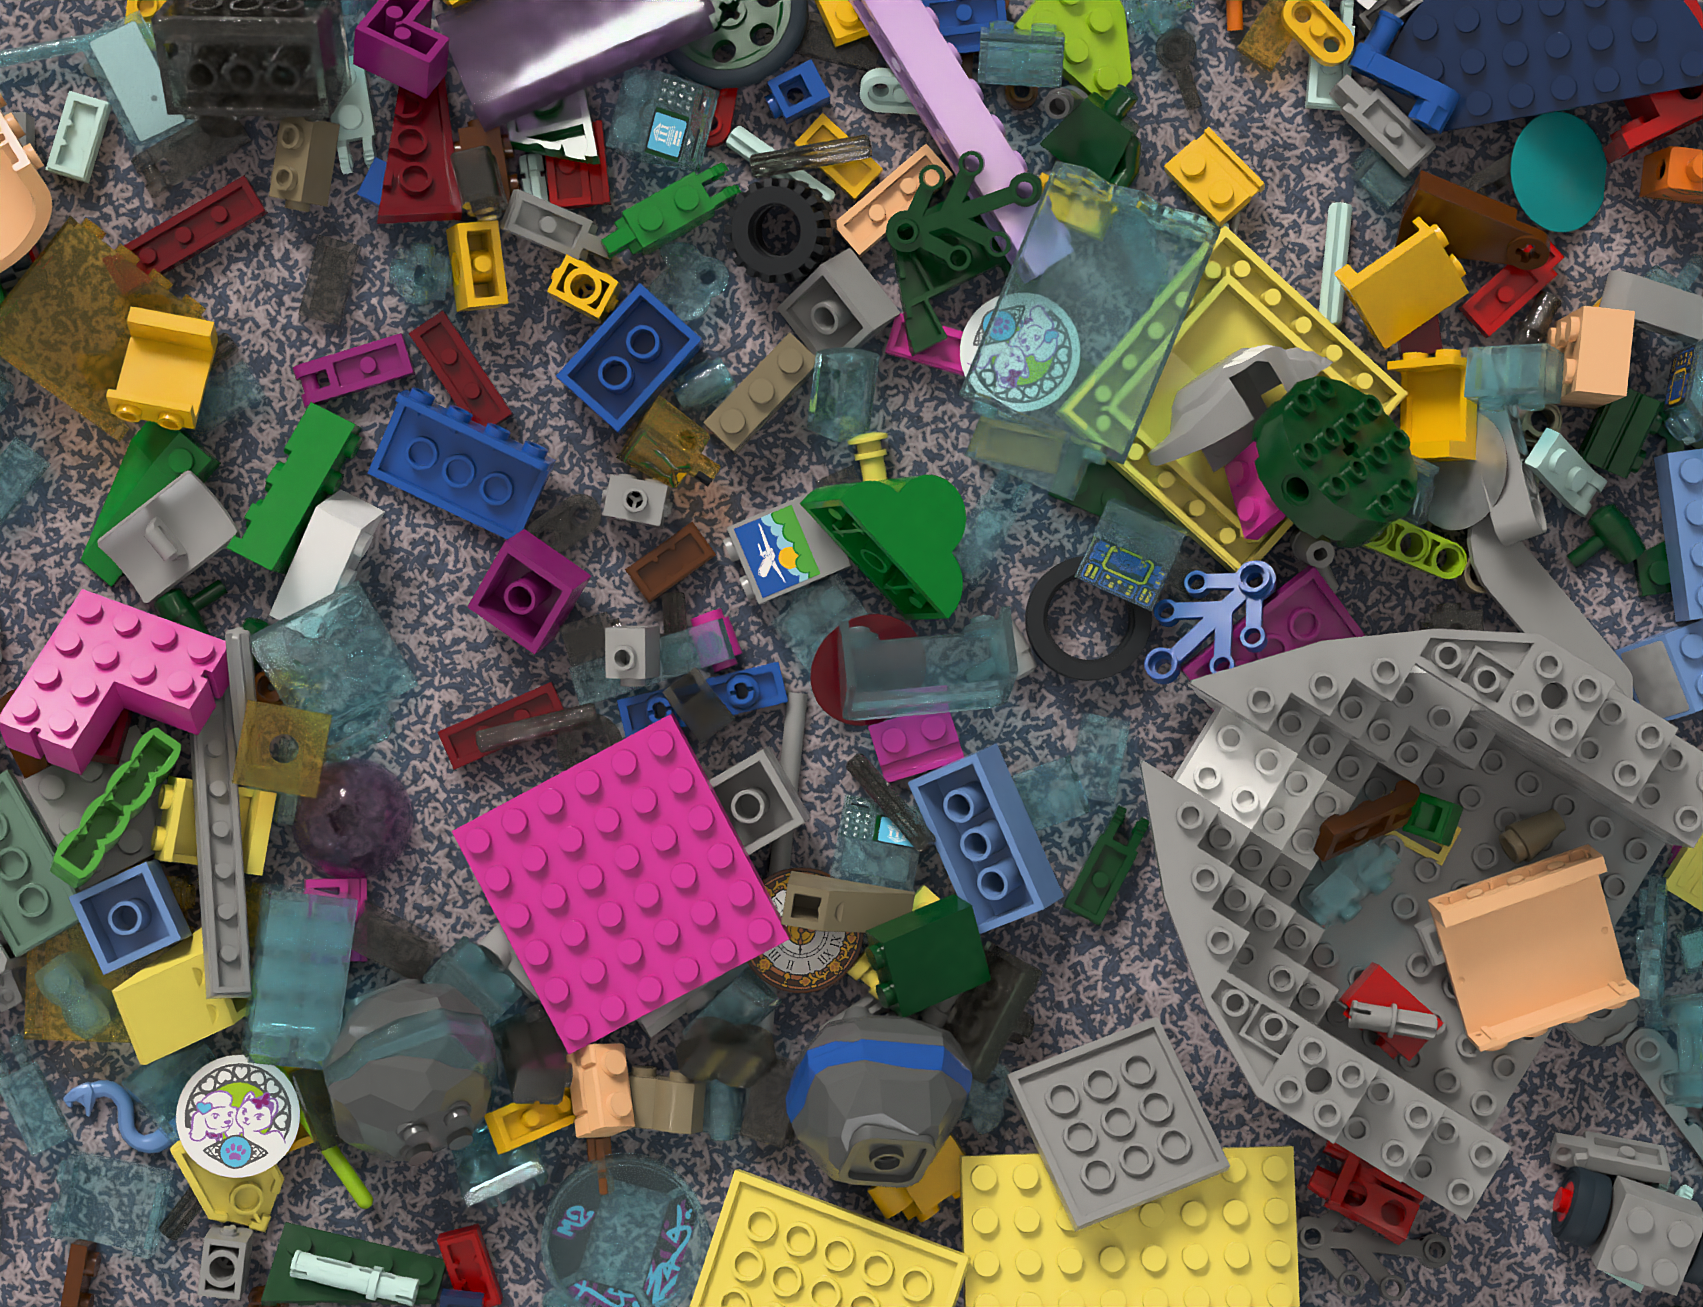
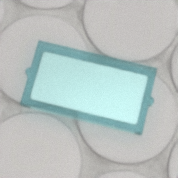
M136 11L113 23L105 21L103 28L77 40L135 152L160 140L168 142L171 139V135L197 123L140 11Z

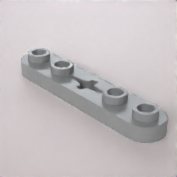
M1647 1027L1633 1029L1622 1044L1626 1060L1703 1163V1130L1693 1122L1685 1123L1684 1119L1689 1114L1681 1102V1099L1685 1097L1686 1102L1696 1109L1703 1108V1090L1658 1031ZM1701 1112L1699 1116L1703 1123V1112Z

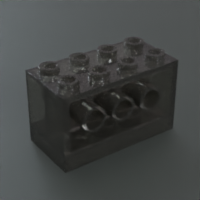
M166 0L151 18L167 115H182L183 118L191 120L200 119L207 115L223 116L226 120H239L247 116H263L268 121H279L287 117H304L306 121L317 122L332 116L352 86L341 0Z

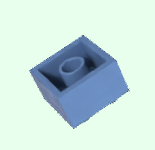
M158 859L144 862L68 897L103 975L121 969L193 936Z

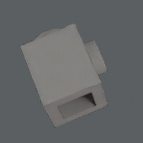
M620 625L606 627V678L620 679V686L637 687L646 686V679L660 676V626Z

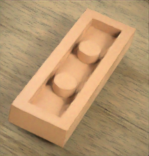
M927 144L922 146L836 220L837 228H834L835 231L859 258L886 236L887 223L895 213L908 210L920 185L919 173L925 166L935 164L944 170L946 178L943 186L953 178V173ZM930 169L926 172L925 181L929 185L934 186L939 182L940 176L936 170Z

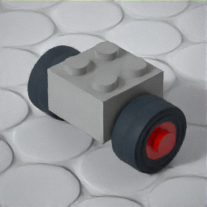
M1577 1166L1572 1167L1568 1171L1553 1201L1551 1231L1554 1237L1580 1247L1588 1248L1596 1269L1675 1296H1677L1683 1281L1703 1288V1208H1700L1696 1201L1618 1175L1612 1188L1610 1178L1604 1174Z

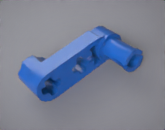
M1380 10L1364 43H1358L1347 66L1355 72L1415 100L1416 102L1408 118L1433 133L1441 134L1461 95L1454 89L1388 58L1386 53L1404 22L1399 17Z

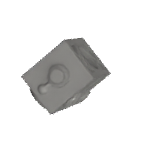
M610 474L608 487L602 493L601 502H604L603 516L608 519L663 529L665 517L668 514L671 515L673 503L669 499L671 488L656 479H645L644 481L630 474ZM637 492L640 493L642 496L635 498L632 495V493ZM628 497L633 501L632 507L628 505ZM643 501L641 506L637 507V503Z
M213 1224L204 1237L197 1295L216 1297L218 1299L240 1300L248 1286L254 1230L236 1227L235 1225Z

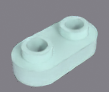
M875 68L868 71L862 77L860 99L865 107L874 112L919 115L890 68ZM875 84H886L887 87H886V88H883V89H879V88L875 87L874 85H875Z

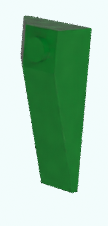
M147 421L130 441L83 552L81 561L108 585L113 587L124 573L98 547V539L185 471H192L205 483L220 466L221 462L183 429L170 430L160 426L157 422Z

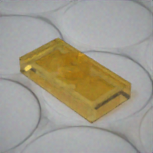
M1269 0L1236 49L1270 73L1294 38L1284 28L1281 20V12L1287 0ZM1303 10L1296 11V20L1304 23L1308 17L1307 12Z

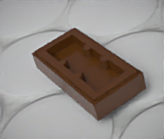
M691 522L626 568L625 571L648 603L651 604L717 555L695 524Z

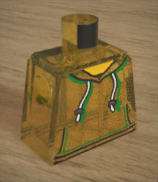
M660 395L657 396L634 427L616 457L620 461L663 482V484L671 488H677L687 474L708 487L721 465L702 454L710 440L709 433Z

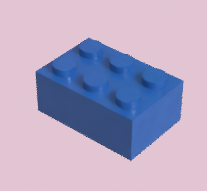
M639 283L560 370L556 377L622 437L704 346V343L700 336Z

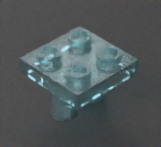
M487 1124L474 1130L472 1134L473 1141L468 1146L459 1150H452L461 1197L468 1207L483 1200L491 1208L498 1207V1202L494 1195H497L500 1202L504 1204L511 1196L509 1188L523 1183L527 1190H534L536 1185L531 1178L534 1177L541 1187L547 1182L549 1177L543 1165L537 1139L498 1155Z

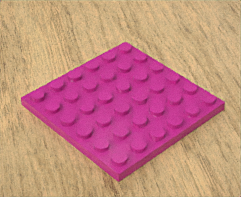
M674 713L452 831L568 1054L585 1047L792 938L786 925L781 924L782 918Z

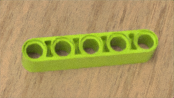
M1401 519L1391 523L1374 541L1362 545V547L1421 572L1444 579L1458 577L1463 573L1467 564V556L1463 547ZM1409 533L1411 546L1408 551L1402 553L1400 548L1401 540ZM1445 549L1447 554L1446 562L1441 568H1438L1436 563L1437 555Z

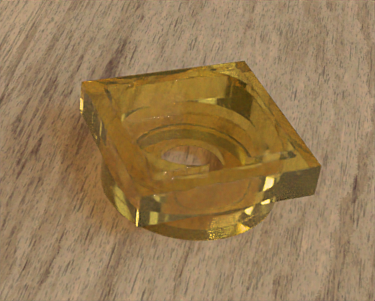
M247 700L232 783L317 798L323 766L327 757V744L333 715ZM280 734H288L294 737L299 746L296 758L289 763H279L270 754V743Z

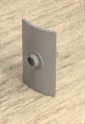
M185 471L98 539V547L122 570L143 602L152 604L225 548L234 535L239 537L240 531L226 509L207 486L192 471Z

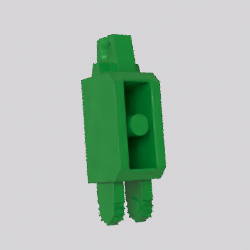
M721 162L698 175L694 171L624 210L622 217L614 222L618 230L601 239V245L608 257L612 258L627 249L631 251L633 256L640 252L643 256L650 254L714 217L715 210L734 200L741 192L738 185H733L709 197L704 189L705 186L725 176L729 171L726 164Z

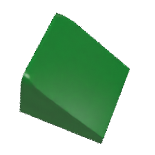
M1420 792L1416 804L1411 807L1412 813L1408 823L1403 826L1402 831L1450 846L1463 811V806Z

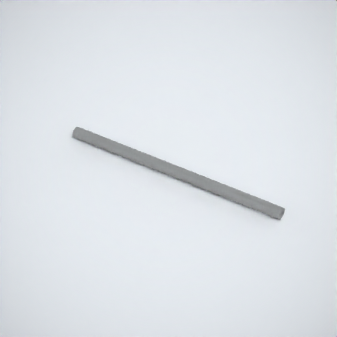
M788 692L780 765L798 794L808 694ZM794 829L772 841L768 876L780 870L790 868ZM759 976L757 979L744 1105L752 1107H765L777 988L769 985Z

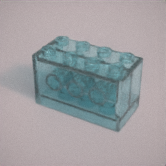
M263 883L251 969L252 995L247 998L240 1049L248 1063L323 1070L327 1056L340 1036L358 900L349 893ZM335 1067L325 1070L335 1071Z

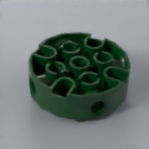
M1316 376L1296 382L1279 401L1272 403L1263 412L1253 426L1252 441L1256 442L1259 454L1254 463L1260 481L1275 505L1300 530L1316 539L1324 535L1331 540L1337 541V546L1351 549L1370 543L1378 538L1391 523L1403 518L1417 498L1418 473L1409 448L1410 439L1402 429L1396 427L1393 420L1384 412L1381 402L1375 396L1366 395L1343 381Z

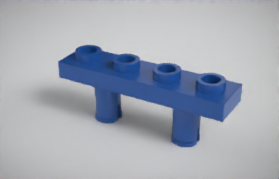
M779 661L617 700L626 738L673 713L682 728L788 702Z

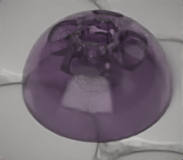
M341 758L320 766L302 782L291 807V831L295 844L302 856L320 872L335 878H369L393 865L406 849L412 834L413 808L406 788L389 769L375 761L364 758ZM336 820H338V823H339L340 827L343 829L341 832H340L341 829L338 827L337 823L335 822Z

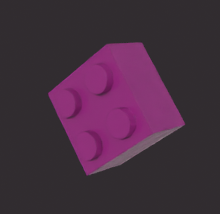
M523 529L504 542L467 607L535 655L555 639L592 576L526 529Z

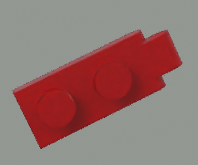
M1550 241L1549 258L1543 266L1533 270H1524L1514 265H1505L1458 309L1485 338L1490 337L1558 275L1553 267L1564 258L1563 254ZM1528 245L1522 251L1530 252V250L1534 247L1532 245Z

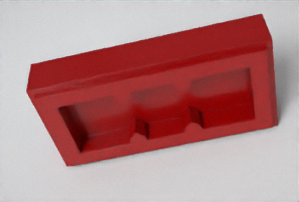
M479 1223L439 1233L437 1242L453 1289L485 1293L483 1307L502 1304L503 1295Z

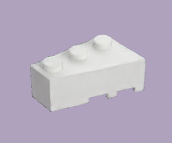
M339 490L316 506L269 615L313 638L325 628L331 629L341 612V607L337 605L343 593L346 594L351 588L357 575L355 569L367 552L372 542L373 534L385 511L343 490Z

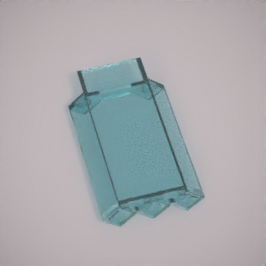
M1055 161L959 392V396L973 403L971 410L981 415L964 456L1071 501H1074L1090 461L1105 466L1107 460L1124 464L1221 230L1198 214L1166 208L1143 191L1110 184L1087 167Z

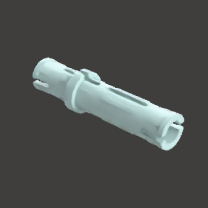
M301 1250L295 1252L290 1267V1277L307 1279L365 1294L366 1299L374 1301L377 1298L388 1299L408 1306L414 1305L420 1284L419 1279L384 1272V1267L374 1266L373 1269L336 1259L313 1255Z

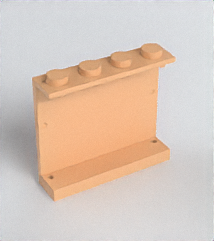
M1589 844L1428 899L1466 1036L1480 1052L1500 1050L1506 1047L1510 1041L1522 1037L1543 1035L1550 1027L1562 1023L1583 1021L1590 1013L1602 1009H1617L1626 1005L1628 1000L1641 996L1640 990L1626 978L1599 874L1608 872L1604 857Z

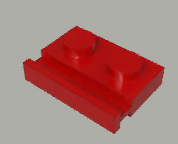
M602 120L593 122L600 164L593 165L545 155L550 203L564 209L593 207V205L603 204L611 205Z

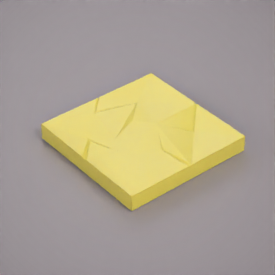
M1223 226L1212 236L1055 414L1139 491L1161 508L1171 520L1230 573H1236L1248 561H1261L1294 523L1286 516L1258 540L1244 538L1225 472V466L1213 472L1201 449L1162 465H1150L1147 454L1170 434L1172 405L1177 392L1201 373L1241 348L1272 345L1282 347L1285 350L1299 347L1305 351H1314L1319 356L1328 358L1333 363L1320 371L1316 376L1343 381L1366 395L1375 396L1381 402L1384 412L1388 416L1408 393L1231 230ZM1280 384L1262 394L1261 397L1268 408L1272 403L1279 401L1287 391L1283 384Z

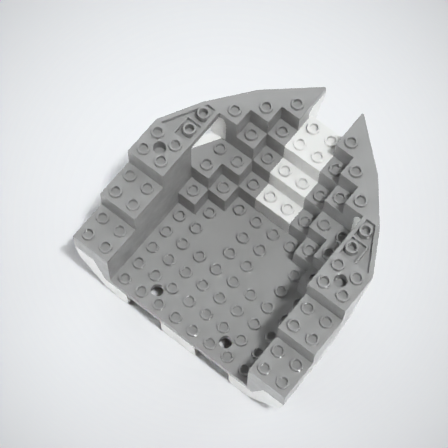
M1428 629L1326 640L1191 680L1188 687L1192 688L1196 695L1203 699L1214 712L1173 778L1141 760L1139 768L1163 899L1203 1005L1257 1097L1333 1144L1336 1142L1400 1183H1406L1466 1221L1512 1147L1492 1134L1490 1130L1553 1027L1548 1028L1546 1033L1537 1037H1522L1510 1041L1506 1047L1500 1050L1480 1052L1466 1036L1446 963L1444 962L1437 966H1432L1429 963L1413 925L1432 917L1428 899L1589 844L1602 854L1608 872L1599 874V878L1614 928L1664 845L1670 844L1694 848L1703 834V751L1676 736L1678 727L1614 689L1613 686L1616 680L1541 634ZM1400 780H1409L1417 784L1422 793L1463 806L1458 823L1461 831L1442 866L1437 864L1435 859L1426 858L1405 847L1403 841L1394 835L1380 836L1326 862H1322L1313 851L1320 833L1319 828L1328 817L1334 814L1343 815L1354 810L1365 800L1370 799L1374 801L1390 794V791H1394L1396 783ZM1551 808L1556 810L1562 817L1566 830L1561 832L1530 862L1522 861L1519 864L1512 862L1505 854L1499 842V835L1505 832V826L1546 812ZM1403 826L1395 830L1437 854L1441 849L1439 845L1428 839L1402 831ZM1371 962L1380 965L1444 1023L1437 1030L1435 1038L1428 1040L1410 1062L1399 1054L1393 1060L1374 1043L1379 1037L1374 1031L1366 1029L1361 1031L1358 1028H1349V1020L1342 1014L1347 1007L1338 999Z

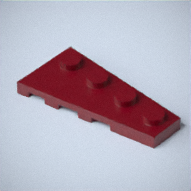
M445 76L427 99L399 86L377 224L461 220L462 206Z

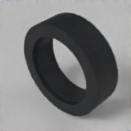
M1079 556L1057 564L1039 579L1030 593L1027 602L1025 627L1032 649L1047 667L1070 679L1094 681L1112 677L1122 672L1139 657L1150 636L1152 611L1123 598L1128 611V627L1122 642L1114 651L1094 660L1079 659L1064 652L1055 643L1050 634L1047 619L1048 609L1052 598L1063 585L1072 580L1080 579L1077 575L1087 556ZM1108 563L1107 568L1133 581L1140 582L1135 575Z

